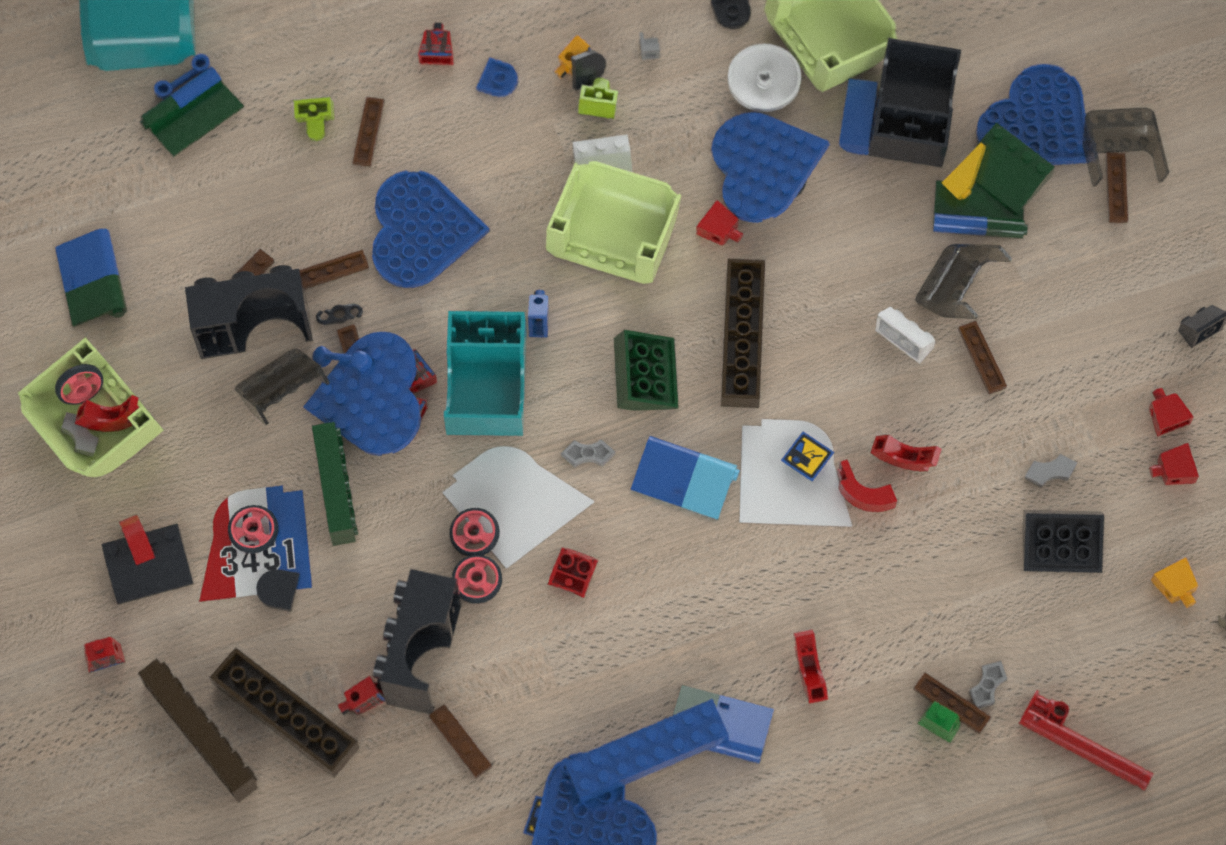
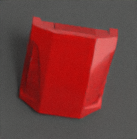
M562 547L547 585L585 598L599 560L581 552Z

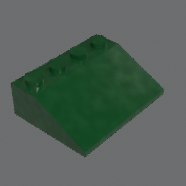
M996 122L979 142L986 149L975 183L1018 215L1052 177L1055 166Z
M625 329L615 336L614 355L617 408L632 411L678 409L674 338Z

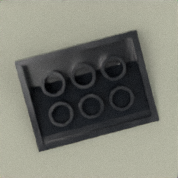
M1023 510V571L1102 573L1104 514L1102 512Z
M178 524L145 532L155 558L138 565L135 564L125 538L101 544L117 605L194 584Z

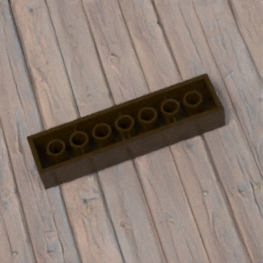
M727 259L721 406L759 408L765 260Z
M236 647L210 676L214 686L333 778L337 776L360 748L356 739Z
M156 658L138 672L144 686L237 802H241L258 788L255 783L257 778L254 776V772L248 765L244 767L245 764L242 761V757L236 750L232 752L233 749L230 746V742L224 735L220 737L221 734L212 720L209 722L205 711L201 706L197 707L195 699L188 691H185L180 680L173 676L168 665L165 662L160 663Z

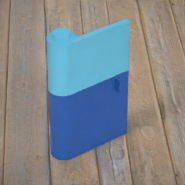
M650 436L630 490L718 520L730 484L733 480L737 481L740 470L737 469L738 465Z

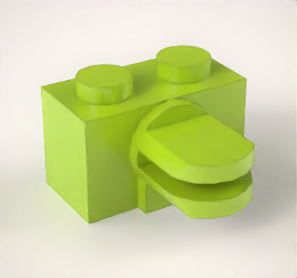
M596 78L592 87L582 85L578 114L614 119L618 91L610 90V83L605 78Z
M330 97L294 100L295 119L298 123L306 122L307 135L311 140H322L325 136L324 121L335 120L334 103Z

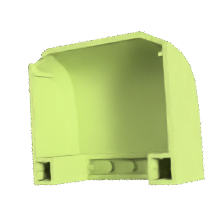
M879 0L766 1L764 10L769 23L815 88L822 92L854 78L877 65L884 59L888 38L897 39L895 22Z
M597 161L582 165L575 163L548 224L546 250L553 256L642 284L653 283L676 222L681 195L676 194L666 182Z
M85 337L18 392V395L20 396L23 415L68 469L84 476L99 477L112 472L164 430L138 399L137 405L139 409L128 417L133 424L131 427L115 432L87 429L92 435L99 438L94 456L75 452L74 441L69 435L61 431L66 412L77 415L78 407L82 403L69 405L58 399L55 393V384L62 373L80 364L96 366L101 371L104 382L98 394L89 401L102 406L113 407L121 405L131 395H134L104 357ZM84 373L86 378L92 375L91 373ZM68 383L63 388V394L65 395L71 392Z

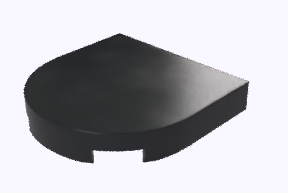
M710 0L715 18L722 27L739 29L750 20L751 7L748 0Z
M590 50L571 57L572 88L576 91L581 89L582 85H592L594 80L601 78L605 72L606 60L599 52Z
M279 569L267 571L257 582L256 592L258 598L269 608L291 612L300 573Z

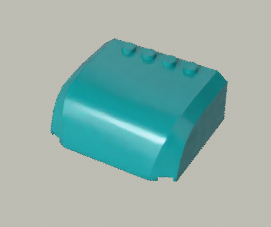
M79 0L81 37L87 65L99 67L103 71L179 65L184 62V59L196 55L193 0Z

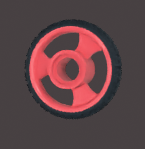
M76 365L62 373L55 384V393L58 399L65 404L77 405L96 396L101 390L104 382L103 375L94 365ZM84 373H91L92 375L86 378ZM66 383H68L71 392L67 395L63 394V388Z
M260 505L242 507L234 513L228 524V535L232 544L238 550L250 554L260 553L270 548L275 542L279 531L275 515L266 507ZM252 513V517H248L244 520L242 528L236 527V524L241 517H243L246 514ZM265 516L271 522L272 529L270 535L264 534L261 519ZM253 526L258 527V529L254 532L249 531V529ZM245 536L249 541H259V545L248 546L241 543L239 539Z
M468 508L460 512L453 519L449 531L452 545L459 553L465 556L489 553L497 544L500 536V528L496 518L489 511L482 508ZM481 516L490 521L493 529L492 533H485L484 528L479 522ZM468 518L470 521L464 526V534L457 536L459 524L462 520ZM473 529H479V533L477 535H470ZM467 542L472 544L485 542V546L480 549L471 550L465 548Z
M477 554L463 558L457 563L452 572V578H456L458 581L461 599L469 603L481 604L490 601L497 595L502 586L500 567L493 559L485 555ZM474 563L475 567L469 569L467 578H460L461 570L466 565ZM488 565L495 573V584L487 582L484 568ZM475 576L482 578L479 582H474L472 579ZM469 587L473 591L483 590L484 595L472 596L465 593L464 589Z

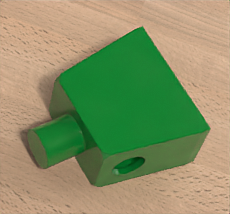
M935 701L927 707L918 722L919 725L951 743L961 727L959 715Z

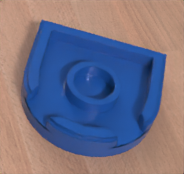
M489 57L476 90L496 97L507 96L518 85L517 72L511 64Z

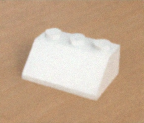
M628 134L573 142L574 161L577 165L597 161L633 172Z
M889 307L878 314L875 331L919 364L934 348V337L930 333L922 331L914 321L906 319L899 310Z

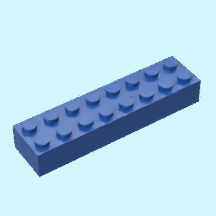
M710 699L564 761V765L580 803H584L729 741V734L713 699Z

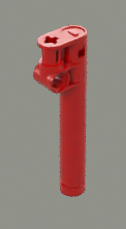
M1036 690L1019 722L1020 725L1132 785H1137L1138 788L1146 790L1154 775L1153 772L1145 770L1140 765L1064 726L1063 724L1069 714L1068 705L1065 702L1055 701L1052 698L1049 700L1040 695L1039 690ZM1060 709L1063 711L1064 715L1058 716L1055 714L1054 710Z

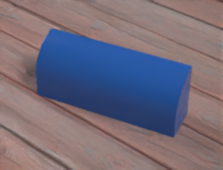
M848 80L839 140L840 147L847 152L869 155L878 94V82Z

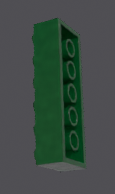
M335 421L312 425L332 544L337 546L356 542L355 535L359 534L340 428H336Z

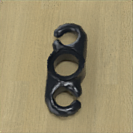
M355 303L335 305L332 309L324 310V313L328 315L326 320L321 319L322 310H319L316 314V320L322 325L342 324L348 319L355 318L351 314V310L357 309L358 314L356 317L360 318L363 314V309ZM341 310L345 315L342 318H336L334 316L335 312Z

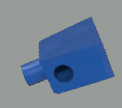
M536 290L534 295L529 296V337L548 338L549 298L545 295V291Z

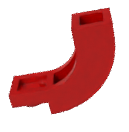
M131 395L121 405L113 407L102 406L86 400L78 407L75 424L102 432H115L127 429L133 425L128 417L139 409L137 405L139 397Z
M888 434L875 437L870 453L890 465L911 471L926 472L929 470V467L937 466L942 449L938 446H909Z
M848 459L840 461L839 468L837 469L839 479L841 480L838 489L850 504L868 512H884L896 508L897 499L891 484L879 488H867L856 480Z
M136 514L118 521L135 564L138 565L155 558L138 515Z
M813 629L793 633L798 669L809 704L828 700L826 681L819 664Z

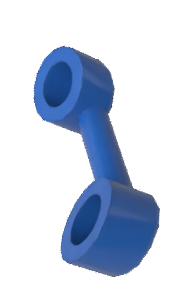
M202 53L195 55L192 59V69L173 82L169 83L168 81L161 80L155 83L154 92L156 96L160 99L167 98L173 94L174 89L195 75H200L210 68L208 56Z
M319 346L312 354L314 363L322 368L328 366L331 360L350 362L356 370L364 372L371 368L373 362L372 358L364 351H356L350 355L334 353L325 346Z

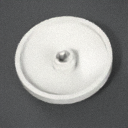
M757 44L745 48L734 57L728 70V86L731 94L741 105L753 111L772 112L784 108L797 96L801 85V70L798 62L788 51L776 45Z

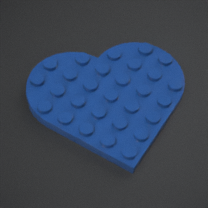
M1038 64L1024 69L1013 80L1009 91V99L991 104L978 120L976 128L978 144L997 122L1052 165L1091 163L1092 161L1081 86L1074 76H1071L1059 66Z
M743 113L726 121L713 138L712 156L717 167L727 175L723 183L722 194L729 211L740 220L752 223L763 222L762 220L771 217L776 218L791 205L830 146L829 141L763 113Z
M420 170L419 172L402 171L392 175L383 182L375 197L376 216L383 228L379 231L373 242V263L379 275L388 283L402 288L420 287L439 276L490 232V228L432 174Z
M374 332L357 340L346 352V354L350 355L356 351L366 352L373 361L371 368L360 372L350 362L339 361L303 408L323 423L335 421L336 428H340L342 437L360 450L371 455L382 456L383 454L397 453L410 444L419 430L421 417L419 402L409 390L417 371L416 356L413 349L399 335L390 332Z
M586 752L571 754L554 765L545 783L532 845H656L657 833L654 823L642 807L634 802L625 800V785L580 803L565 769L564 761Z

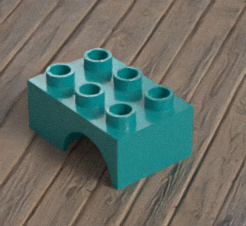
M448 311L446 352L447 404L446 410H444L446 435L523 436L527 339L525 312Z

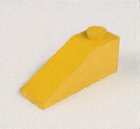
M982 143L942 182L959 200L967 198L972 192L970 189L974 185L986 149Z

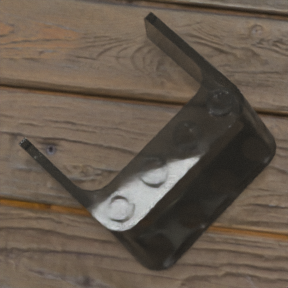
M1150 108L1092 110L1086 114L1084 119L1083 150L1092 187H1096L1103 178L1098 153L1146 151L1153 159L1158 182L1160 183L1165 180L1169 174V168L1156 116Z
M951 244L942 252L919 290L915 301L918 305L944 318L977 319L978 314L967 302H961L965 293L985 263L1011 262L1012 258L1001 245Z
M296 348L288 351L240 382L235 387V391L250 412L263 424L267 425L269 422L263 414L267 407L279 403L284 396L296 392L298 387L304 383L311 382L314 378L321 380L326 385H329L330 382L321 366L300 349Z

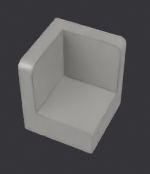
M643 32L639 33L642 60L660 58L658 38L644 39Z

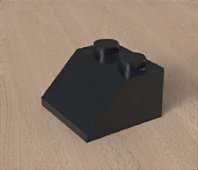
M1210 305L1207 308L1202 307L1194 316H1187L1180 322L1181 325L1178 332L1188 345L1193 348L1223 329L1226 322V311L1214 305Z

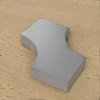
M66 412L61 431L72 438L75 444V452L93 457L99 438L92 435L87 428L75 424L76 414Z
M602 439L589 445L581 444L574 440L561 453V456L573 467L586 462L596 463L603 467L615 455V451Z
M1062 454L1051 462L1041 463L1034 461L1025 479L1040 487H1043L1046 482L1053 479L1068 481L1077 462Z
M1001 661L982 666V680L977 686L969 690L973 705L979 709L994 705V692L1001 683L1007 681Z

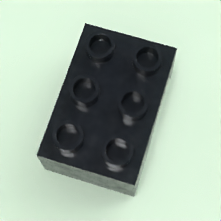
M888 38L869 156L942 168L948 148L953 114L952 102L962 49Z
M279 265L271 268L268 274L254 276L252 272L242 271L232 275L231 280L217 282L214 278L205 277L196 280L194 286L185 287L190 330L200 358L206 359L246 352V342L250 333L261 323L275 319L293 323L302 331L306 342L313 341L308 302L300 270L292 269L288 265Z
M410 569L408 580H398L396 584L393 603L398 604L396 612L398 617H388L386 621L383 640L388 641L386 649L388 654L387 656L378 654L374 665L373 678H377L376 688L383 691L387 705L431 714L434 712L435 706H432L429 693L430 684L417 679L412 674V669L416 661L424 653L436 648H451L462 603L456 578Z

